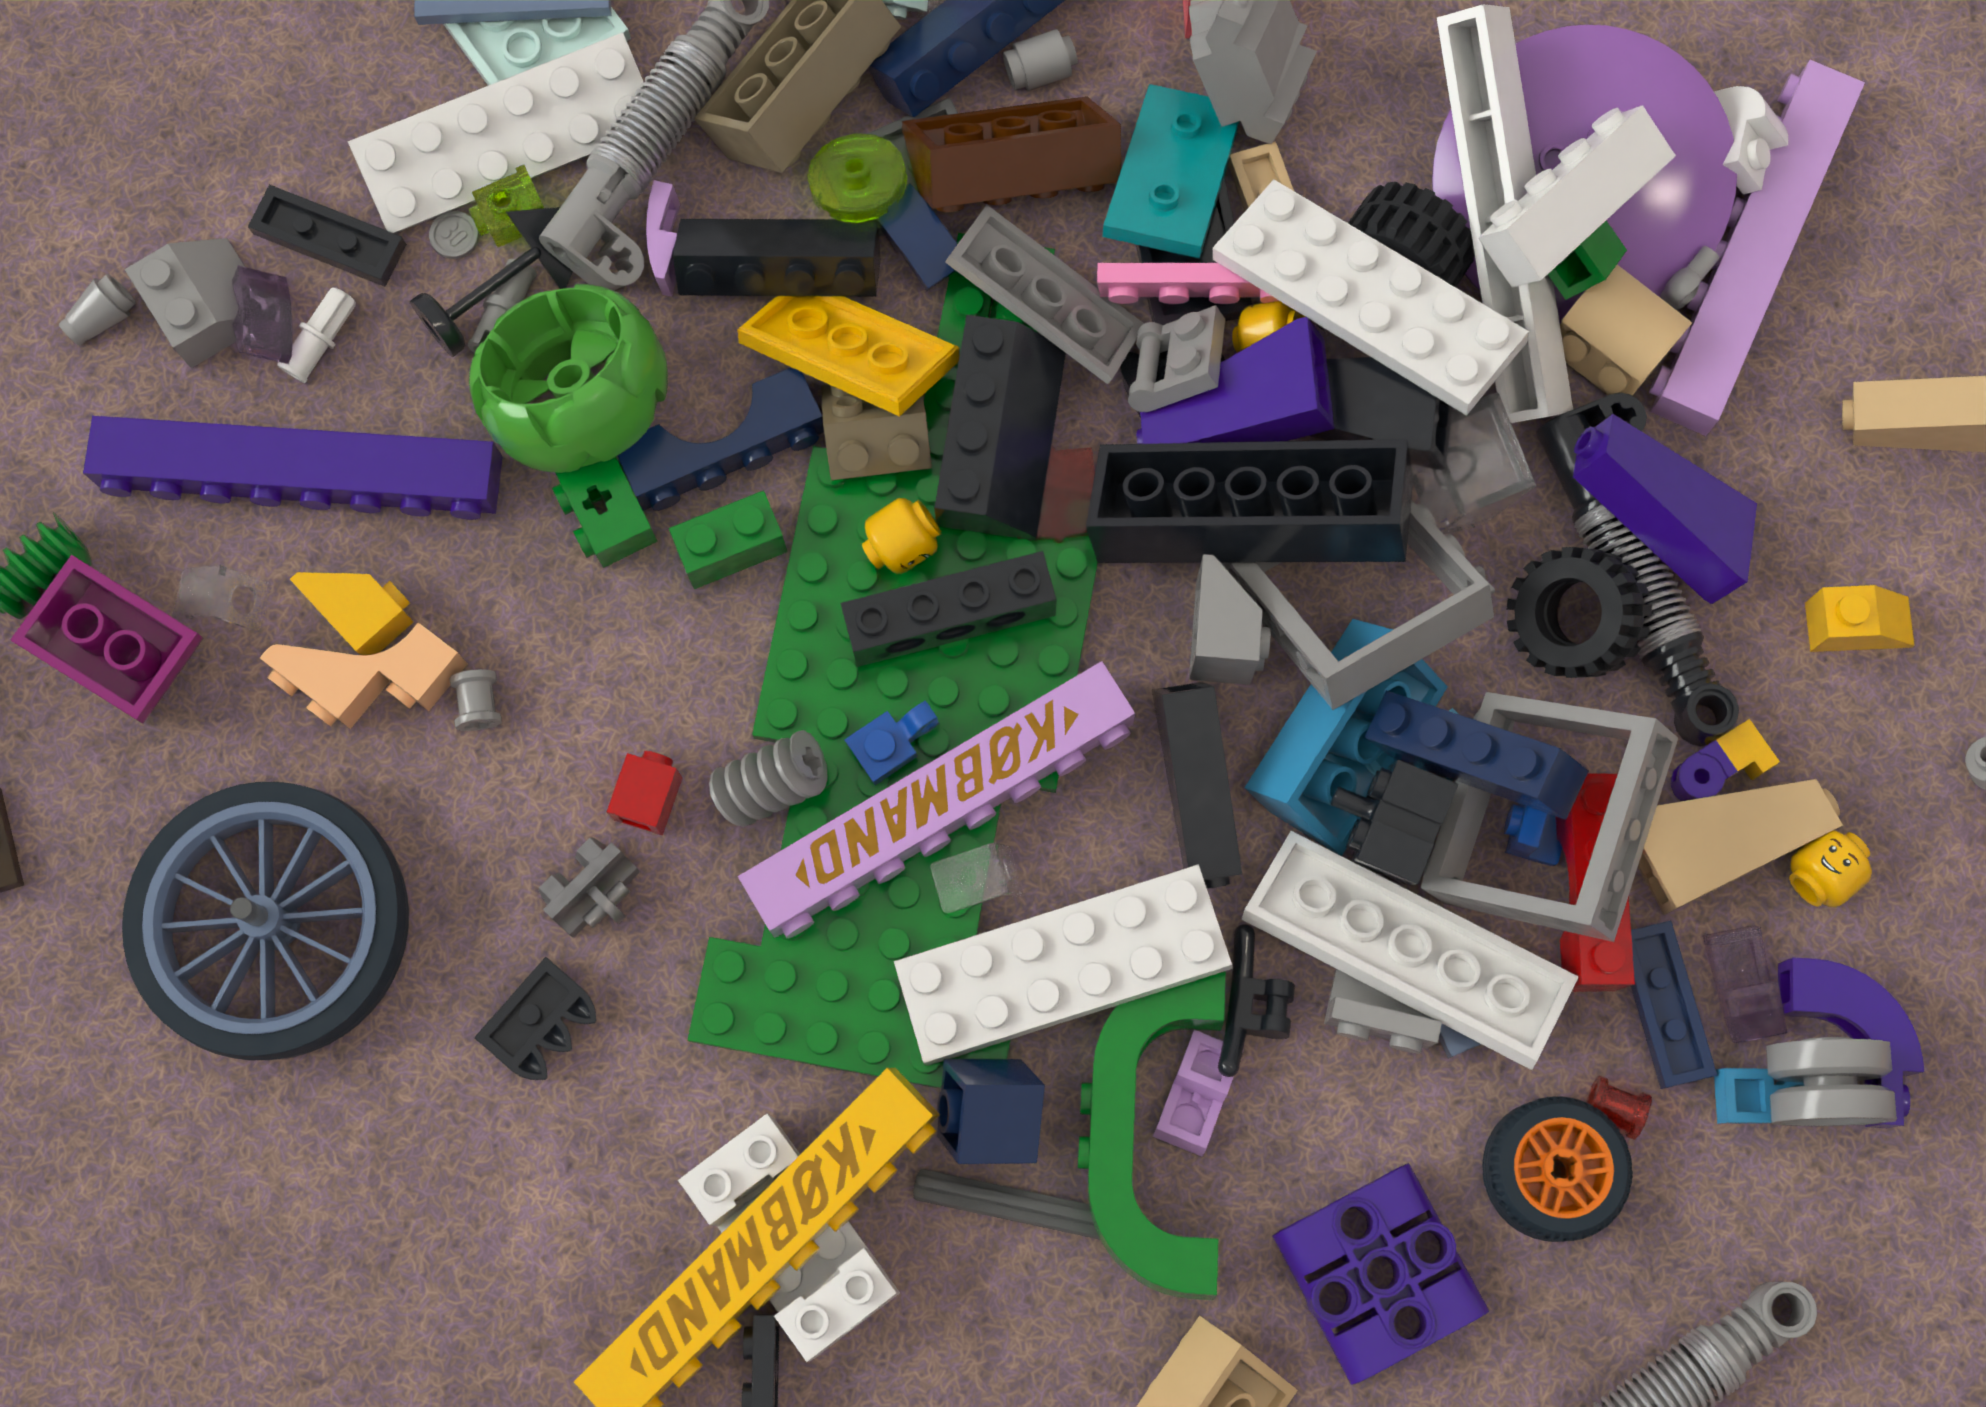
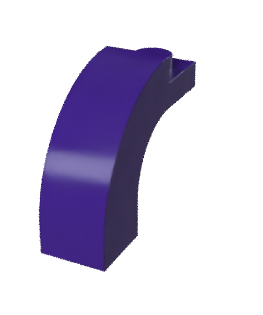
M1795 957L1778 963L1779 1016L1821 1019L1839 1027L1850 1038L1890 1042L1892 1071L1882 1078L1865 1080V1085L1884 1086L1894 1091L1897 1120L1888 1123L1868 1124L1865 1127L1887 1129L1904 1126V1117L1908 1115L1910 1110V1091L1908 1086L1903 1084V1076L1923 1073L1924 1062L1916 1031L1901 1005L1878 982L1844 964L1829 960Z

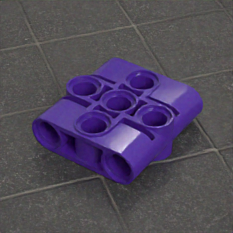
M1409 1163L1381 1176L1272 1235L1306 1299L1308 1310L1316 1318L1351 1385L1374 1376L1489 1312L1485 1301L1456 1250L1453 1234L1447 1227L1443 1226ZM1348 1208H1356L1366 1218L1367 1229L1359 1239H1351L1342 1231L1340 1225L1341 1217ZM1424 1212L1426 1213L1428 1218L1394 1236L1391 1235L1390 1231ZM1423 1232L1433 1234L1440 1244V1253L1432 1263L1422 1261L1415 1251V1241ZM1340 1257L1343 1259L1344 1262L1306 1282L1304 1276ZM1376 1257L1386 1259L1393 1269V1278L1390 1284L1382 1289L1373 1286L1367 1276V1268ZM1452 1264L1456 1268L1422 1287L1418 1285V1283ZM1330 1282L1340 1285L1346 1295V1303L1343 1309L1333 1315L1325 1312L1319 1301L1322 1287ZM1406 1306L1414 1309L1420 1320L1417 1333L1407 1339L1401 1337L1394 1326L1396 1313ZM1370 1310L1371 1314L1335 1334L1333 1333V1328Z

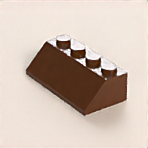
M1088 96L902 121V131L918 193L933 209L935 208L942 212L959 211L965 207V204L983 202L988 205H1004L1010 203L1012 197L1025 195L1040 199L1052 198L1057 196L1060 190L1074 188L1083 192L1100 191L1104 189L1105 184L1116 183L1121 172V124Z

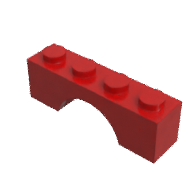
M1588 773L1567 819L1556 817L1557 840L1564 850L1567 861L1569 904L1576 905L1618 774ZM1629 896L1614 942L1563 931L1560 938L1561 968L1578 976L1572 992L1618 991L1635 985Z

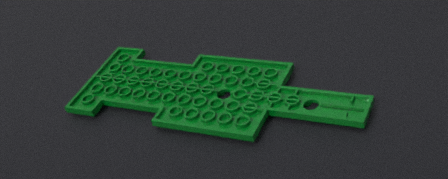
M958 233L956 241L957 244L960 242V240L963 238L965 234ZM1044 247L1055 256V249ZM957 271L949 276L937 338L958 346L960 354L966 315L988 318L992 297ZM993 299L990 318L1015 321L1036 331ZM958 363L925 394L924 406L932 468L831 480L827 448L813 446L752 736L754 739L776 743L781 738L790 739L793 733L804 730L810 733L823 751L827 764L828 778L824 790L819 795L806 798L801 803L789 806L781 850L1078 675L1098 566L1086 529L1091 494L1045 486L1037 541L939 527L941 534L936 537L937 551L903 574L892 572L886 565L877 569L863 550L862 543L868 540L865 533V521L868 517L898 498H906L912 503L920 500L935 519L934 507ZM1043 551L1057 599L1056 616L857 667L841 607L842 602ZM926 700L940 724L910 743L918 757L877 785H874L846 744L845 739L886 711L890 713L897 723L911 709ZM1057 771L1038 781L1041 785L1039 790L1056 793L1059 779ZM1001 804L993 808L996 815L981 826L969 830L967 825H964L950 833L948 836L951 842L939 851L927 857H924L920 851L903 861L906 868L892 879L878 884L877 880L873 879L857 889L860 896L845 907L832 911L831 907L828 906L811 916L814 923L796 936L786 938L784 933L774 938L765 924L761 946L709 937L687 1041L878 1077L886 1068H896L912 1084L941 1089L944 1061L928 1066L923 1063L894 961L977 935ZM1011 1039L950 1059H1007Z

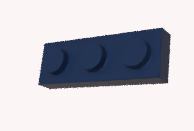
M1672 921L1632 929L1635 985H1632L1631 989L1660 1089L1718 1076Z

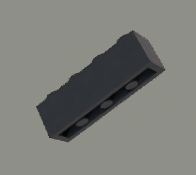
M680 219L673 252L678 294L692 296L876 297L881 262L878 220Z

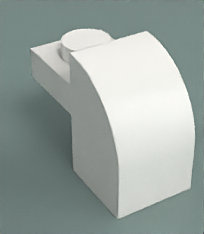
M1736 86L1715 91L1714 93L1718 97L1728 118L1734 139L1723 165L1737 173L1736 186L1743 194L1760 191L1763 186L1765 170L1770 164V150L1788 145L1786 127L1756 90L1749 87Z

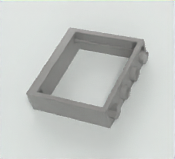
M1412 500L1407 544L1453 593V596L1340 661L1333 656L1264 573L1281 562L1222 563L1226 570L1263 610L1262 624L1264 627L1271 628L1273 638L1332 710L1494 617L1491 594L1495 592V589L1486 580L1485 570L1481 566L1474 568L1465 558L1464 551L1457 539L1451 534L1445 536L1436 527L1435 520L1429 509L1423 503L1416 505Z
M1486 692L1481 708L1475 714L1474 720L1512 732L1514 723L1519 722L1629 740L1576 905L1463 881L1491 793L1458 781L1456 783L1459 785L1444 822L1440 826L1432 855L1428 858L1424 868V879L1421 888L1447 905L1614 942L1678 737L1656 718Z

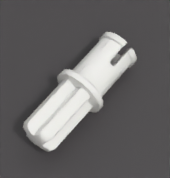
M334 287L331 288L307 324L300 323L301 333L277 366L305 384L308 376L327 348L333 349L336 344L332 340L355 308V300L344 291Z

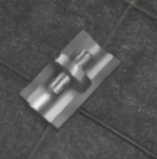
M593 837L589 838L577 850L575 859L584 869L571 882L560 873L551 875L539 887V893L547 904L543 910L572 938L587 924L594 928L607 914L618 924L626 917L616 905L630 892L626 885L640 871L612 842L607 846Z

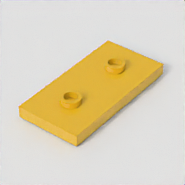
M776 296L737 329L740 344L899 417L959 362L960 357L958 346L844 296Z

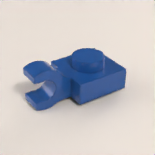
M925 700L906 713L897 723L890 713L886 711L846 738L845 742L874 785H877L918 757L910 743L931 731L940 723Z

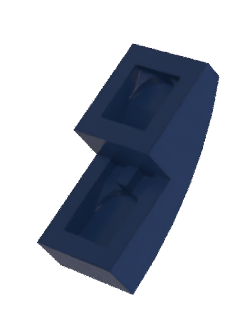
M911 183L869 211L873 219L878 220L879 228L896 253H901L926 291L956 272L945 261L958 245Z

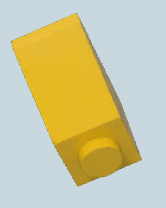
M297 572L290 578L293 584L359 655L365 656L380 653L414 623L404 612V609L410 602L391 581H388L381 587L370 574Z
M1876 585L1822 587L1805 602L1810 652L1913 648L1915 646L1908 596Z

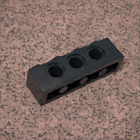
M1040 551L842 602L841 607L856 665L860 667L1056 616L1057 599L1044 553Z

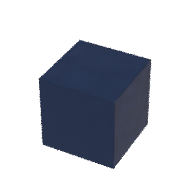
M944 1059L942 1085L937 1104V1112L940 1114L938 1117L937 1137L958 1164L1037 1163L1045 1084L1021 1059Z

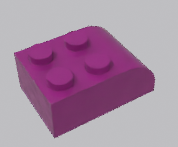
M71 555L10 640L144 724L204 638Z

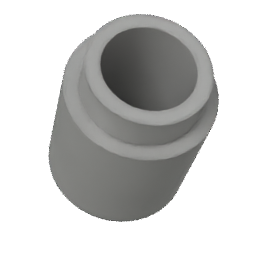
M1058 29L1013 43L1011 50L1002 53L1006 72L1014 90L1025 87L1027 91L1071 77V66L1078 64L1077 54L1070 36L1062 37Z

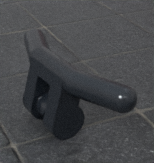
M1248 924L1239 925L1234 932L1230 998L1226 1029L1218 1062V1070L1225 1077H1233L1238 1073L1246 1035L1271 1039H1287L1290 1036L1291 1020L1286 1016L1288 1004L1294 1001L1295 984L1282 979L1262 980L1253 978L1255 931ZM1253 999L1267 1001L1265 1015L1251 1014Z

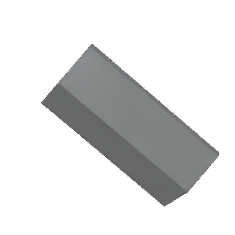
M988 205L985 206L945 261V263L1107 384L1115 376L1137 339L1138 329L1144 324L1121 305L1110 302L1108 297H1100L1097 287Z

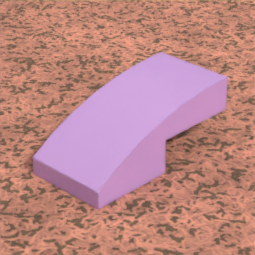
M654 180L647 210V248L650 264L662 295L672 297L677 282L673 261L677 233H673L672 229L680 202L673 184Z
M1197 1030L1193 1031L1152 1137L1201 1157L1203 1156L1222 1104L1234 1076L1225 1077L1218 1070L1223 1041Z

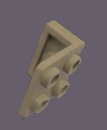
M829 384L821 388L823 427L831 480L932 468L923 395L899 417Z

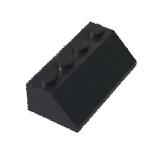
M966 315L934 509L936 523L939 527L1037 541L1066 353L1040 333L1018 322Z

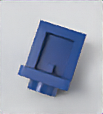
M1520 803L1518 805L1512 804L1504 826V834L1510 835L1505 853L1548 866L1558 864L1562 846L1557 840L1556 816Z

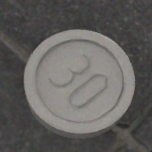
M449 211L441 214L434 220L430 227L429 239L432 247L439 255L448 259H459L467 256L475 249L479 240V230L475 221L468 214L460 211Z

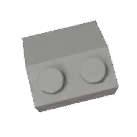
M227 238L169 243L124 269L174 350L191 368L277 317Z
M1203 554L1196 580L1189 680L1250 685L1255 671H1263L1264 661L1268 659L1271 628L1262 627L1263 610L1214 555Z

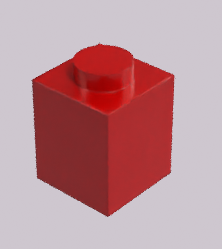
M644 751L642 757L627 753L606 811L614 821L663 836L683 779L677 768L672 767L673 760L652 751Z

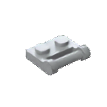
M1216 305L1199 312L1187 313L1180 319L1165 325L1149 322L1140 326L1136 342L1140 350L1136 381L1130 386L1128 403L1134 410L1150 412L1218 387L1225 318ZM1168 350L1165 377L1163 380L1156 382L1159 355Z

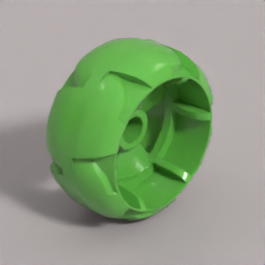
M575 284L574 288H563L534 294L502 314L497 319L494 328L490 331L485 341L480 343L475 351L469 371V386L477 415L492 439L503 448L506 454L526 467L544 472L563 473L572 472L580 467L600 461L612 460L633 446L652 424L657 402L664 401L666 398L668 369L665 352L649 321L633 303L620 293L605 287ZM607 359L604 368L594 376L591 369ZM548 391H551L554 398L548 399L545 402L527 404Z

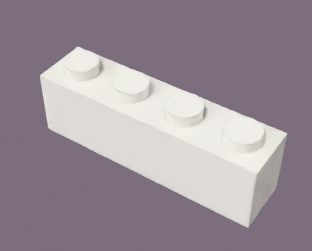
M1643 105L1622 113L1619 108H1614L1599 117L1592 124V128L1595 131L1587 139L1581 138L1575 141L1558 155L1561 160L1560 164L1553 170H1544L1533 177L1524 186L1528 193L1519 201L1512 200L1491 215L1490 219L1493 224L1478 239L1512 288L1542 280L1676 156Z

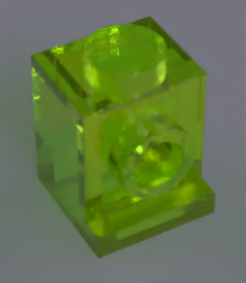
M524 164L515 168L516 173L472 191L477 205L469 208L470 214L480 235L483 236L490 233L497 248L522 238V235L505 211L544 208Z

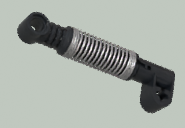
M1625 393L1610 394L1551 419L1536 431V434L1574 509L1572 521L1575 525L1574 528H1577L1579 537L1584 538L1583 544L1590 545L1588 549L1603 550L1605 553H1612L1623 558L1622 564L1633 566L1639 573L1635 578L1637 583L1646 584L1649 594L1643 596V602L1646 605H1652V616H1644L1643 626L1651 628L1647 638L1638 639L1637 645L1641 647V650L1638 652L1640 655L1639 659H1642L1644 666L1654 669L1656 675H1664L1659 681L1662 686L1669 685V688L1665 690L1667 697H1675L1671 701V705L1675 712L1674 725L1681 738L1692 745H1709L1734 726L1738 719L1739 706L1737 699L1731 691L1721 686L1719 680L1711 681L1716 674L1713 669H1705L1710 664L1707 657L1699 658L1704 653L1701 647L1704 636L1701 628H1698L1697 619H1694V615L1689 613L1690 606L1684 605L1686 598L1680 597L1682 590L1676 589L1678 582L1672 581L1674 574L1668 573L1669 567L1573 478L1577 455L1574 452L1575 444L1587 428L1596 427L1612 414L1640 431L1646 426V411L1637 398ZM1697 705L1706 706L1713 711L1716 718L1715 725L1705 724L1698 718L1696 713Z

